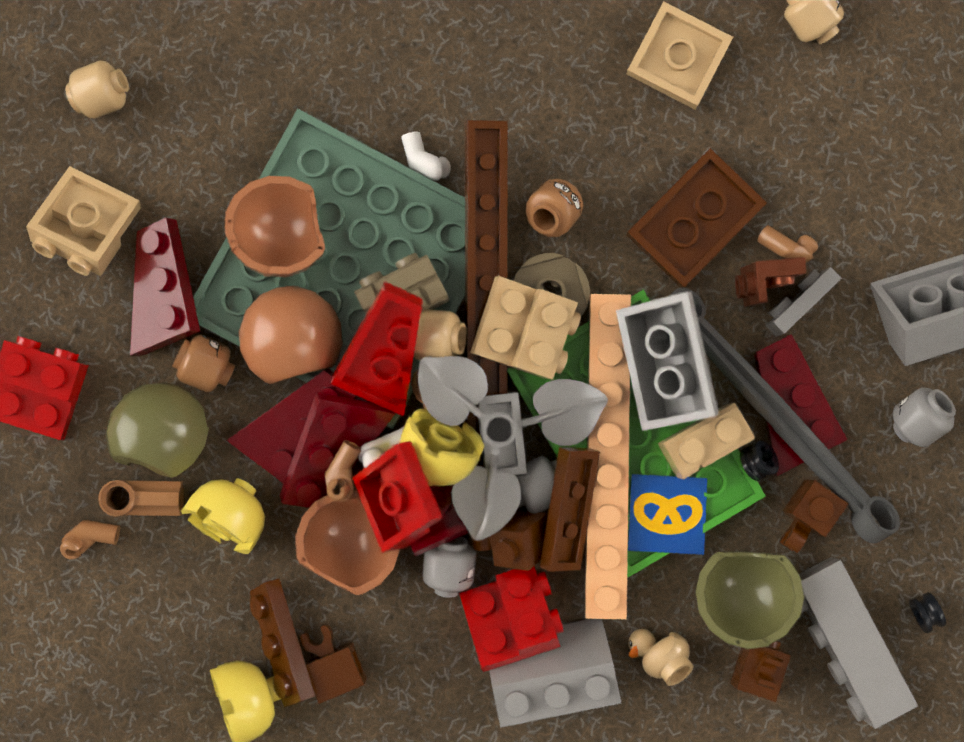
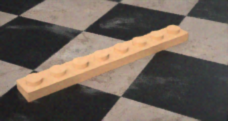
M590 294L588 384L605 394L608 402L595 428L587 437V448L600 451L586 534V619H627L630 373L616 310L631 306V295Z

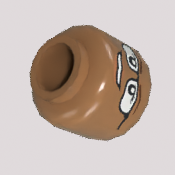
M559 178L547 180L533 192L526 202L525 214L527 221L536 232L543 236L560 237L567 233L581 216L583 211L582 196L578 189L566 180Z
M198 334L192 340L184 339L172 367L177 369L176 377L180 382L202 392L210 393L218 384L227 385L235 365L229 362L231 352L228 346Z

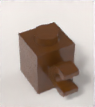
M804 479L782 511L794 521L785 531L779 543L792 552L798 553L806 543L810 532L826 537L849 504L817 481Z
M516 510L509 522L498 532L481 540H474L471 537L474 550L478 551L492 550L494 566L529 571L541 561L548 513H530L525 510Z
M327 623L320 626L321 632L324 635V640L321 643H314L310 639L308 631L301 634L303 647L308 652L318 655L305 663L318 704L361 687L367 680L353 643L350 642L336 648L333 642L332 629Z
M778 640L767 647L752 649L741 647L730 683L738 690L776 702L791 655L780 649L781 642Z

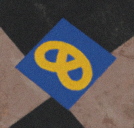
M632 474L628 551L704 555L705 533H703V524L706 523L707 500L704 492L707 493V478L687 477L679 479L676 476Z

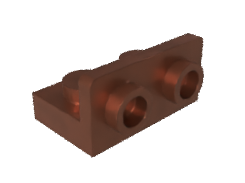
M805 257L756 261L740 268L741 275H736L735 277L736 295L738 299H743L744 307L766 303V289L786 287L785 285L795 284L794 277L807 274Z

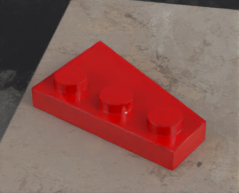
M385 281L332 376L331 384L404 417L423 299Z

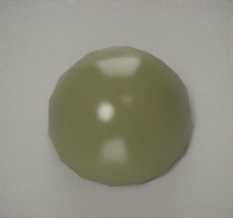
M171 383L146 384L125 394L112 411L107 425L106 440L109 454L115 462L127 466L130 463H135L159 475L173 478L194 464L205 447L209 427L206 423L204 408L191 392Z
M749 551L717 552L711 556L700 571L696 588L699 613L709 630L727 644L746 649L767 647L787 635L798 618H800L804 602L800 575L786 556L775 553Z

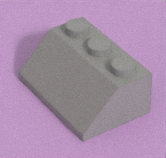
M964 254L870 283L889 344L905 366L964 348Z
M687 291L616 310L642 431L718 416L719 412L692 292Z
M584 619L562 624L564 632L557 634L560 644L559 648L489 670L500 728L621 703L614 664L602 619Z

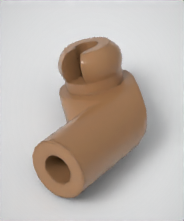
M769 225L761 231L757 239L758 243L780 257L786 259L805 257L806 263L814 258L812 254L818 249L817 242L807 235L800 236L796 243Z
M344 440L325 473L327 494L332 500L338 502L348 500L353 494L352 466L361 452L358 445L348 440Z
M90 520L81 521L62 538L61 554L67 559H76L95 542L116 545L121 528L119 525Z

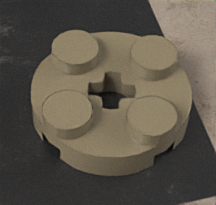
M543 253L531 257L520 267L513 279L517 283L543 290V284L550 282L553 288H560L561 294L559 296L578 302L575 312L580 313V316L584 314L590 298L589 281L583 269L570 259L557 253Z

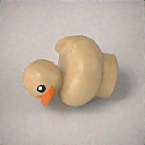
M637 629L631 633L628 656L630 658L643 657L642 666L644 671L651 677L663 678L667 685L672 686L683 681L692 672L694 666L688 659L690 646L687 640L680 634L670 632L668 637L656 643L654 635L649 630Z

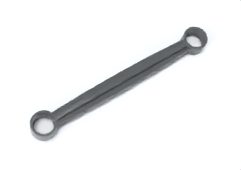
M677 288L669 296L687 291L692 292L706 355L808 467L838 497L849 504L848 507L852 511V525L857 534L863 540L876 544L895 533L900 527V518L894 506L885 498L879 496L869 497L789 405L704 318L706 313L705 305L695 292L687 288ZM872 515L877 519L879 525L875 522Z

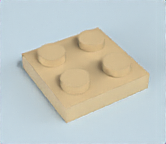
M663 1L626 75L696 109L733 36Z

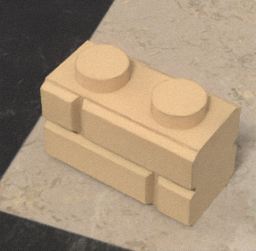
M729 403L719 408L718 416L699 419L658 443L659 448L677 478L685 479L699 471L700 467L710 465L755 439L754 434L735 403Z

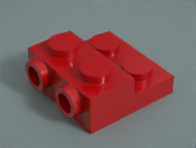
M18 336L16 343L4 340L0 352V422L57 440H65L89 365L77 362L79 354L55 348L54 354L41 351V342Z
M411 441L397 443L352 477L382 553L408 547L429 533V527L442 519L437 502Z
M535 566L529 571L513 569L495 575L497 581L459 593L483 672L560 647L557 634L564 632L557 608L549 610L545 600V596L552 595L545 571L536 573Z

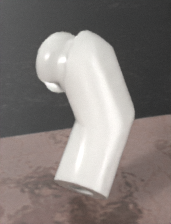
M420 132L407 133L401 137L410 169L433 181H438L440 178H446L451 171L450 162L445 157L438 158L433 154L425 152Z
M404 427L361 446V452L358 457L359 461L363 463L364 468L400 442Z

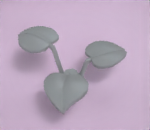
M459 356L423 357L419 363V390L423 403L432 417L445 425L458 426L466 420L469 412H472L484 422L483 436L493 446L489 470L476 466L469 476L452 487V503L455 511L474 540H481L498 532L509 522L518 509L521 487L517 477L510 472H497L500 449L514 441L517 429L542 422V432L549 441L561 446L575 445L590 435L608 402L605 394L587 383L571 379H557L545 383L534 393L533 405L539 415L514 421L511 416L505 413H494L488 416L475 406L485 399L488 391L486 374L477 363Z

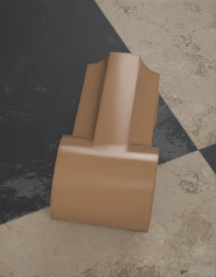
M126 479L110 481L99 492V505L105 513L115 517L122 515L182 516L181 510L184 506L183 481ZM118 487L125 488L130 497L128 505L123 509L115 506L112 499L113 492Z

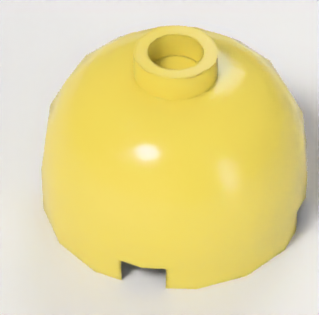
M417 409L413 412L411 418L409 416L400 438V442L411 441L429 486L455 485L471 474L484 450L483 440L472 426L464 422L462 428L445 425L432 417L427 409Z
M236 478L234 483L222 479L211 480L197 489L181 510L182 514L192 513L188 521L202 533L221 543L220 538L226 541H234L237 543L234 551L243 554L251 552L264 529L265 514L263 507L257 498L254 497L257 491L252 485L239 478Z
M246 661L228 662L211 669L212 682L222 708L223 718L231 741L251 742L263 735L274 719V702L281 700L274 690V677L266 679L258 666Z

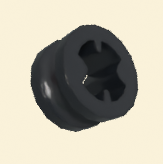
M760 440L754 443L752 447L748 446L741 450L740 460L742 466L753 480L760 481L766 475H773L778 472L779 462L777 455L767 442Z
M931 593L923 594V599L920 601L915 598L909 601L913 615L925 633L932 632L934 625L938 627L946 625V618L942 608Z

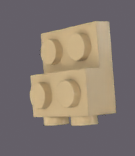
M69 166L26 226L30 241L33 242L32 247L44 257L53 258L57 254L67 259L68 266L81 275L88 276L90 272L101 276L122 246L120 238L140 210V200Z
M495 276L470 353L543 379L553 380L555 373H562L567 363L568 352L563 350L567 335H574L580 323V313L575 312L578 302L543 289H534L507 278Z

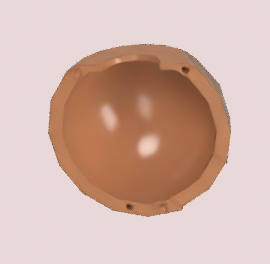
M267 176L249 182L234 195L225 213V234L232 252L247 268L266 277H290L304 272L320 259L324 253L325 246L318 224L314 189L297 179L286 176Z
M299 286L276 287L259 295L245 311L239 329L240 352L245 362L254 374L268 384L278 383L296 376L333 367L337 362L343 344L341 322L332 305L316 292Z
M354 490L352 496L344 502L334 501L328 495L315 501L302 516L295 536L296 554L300 565L355 595H362L381 585L394 569L400 549L386 553L381 552L357 490Z

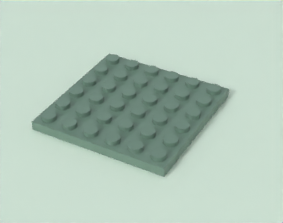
M297 108L259 179L267 176L292 177L310 185L314 189L318 224L325 246L322 257L304 272L290 277H266L247 268L232 252L226 237L193 297L199 325L240 347L239 329L245 311L259 295L276 287L299 286L316 292L332 305L341 322L343 344L336 364L329 368L335 372L366 316L354 292L362 288L359 281L378 271H381L382 275L385 276L397 270L395 263L410 254L417 253L419 258L427 254L449 297V302L433 310L457 313L465 298V197ZM414 357L406 406L413 394L412 378L414 373L419 369L420 361L415 359ZM324 370L296 377L307 383ZM359 396L355 398L356 400L370 402ZM395 413V416L387 426L394 429L401 415Z

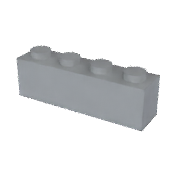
M830 557L799 573L804 593L801 613L807 612L813 623L812 626L808 627V630L819 649L825 647L832 659L831 662L827 663V666L838 685H846L851 695L850 698L846 699V702L857 721L864 720L876 729L918 707L842 561Z

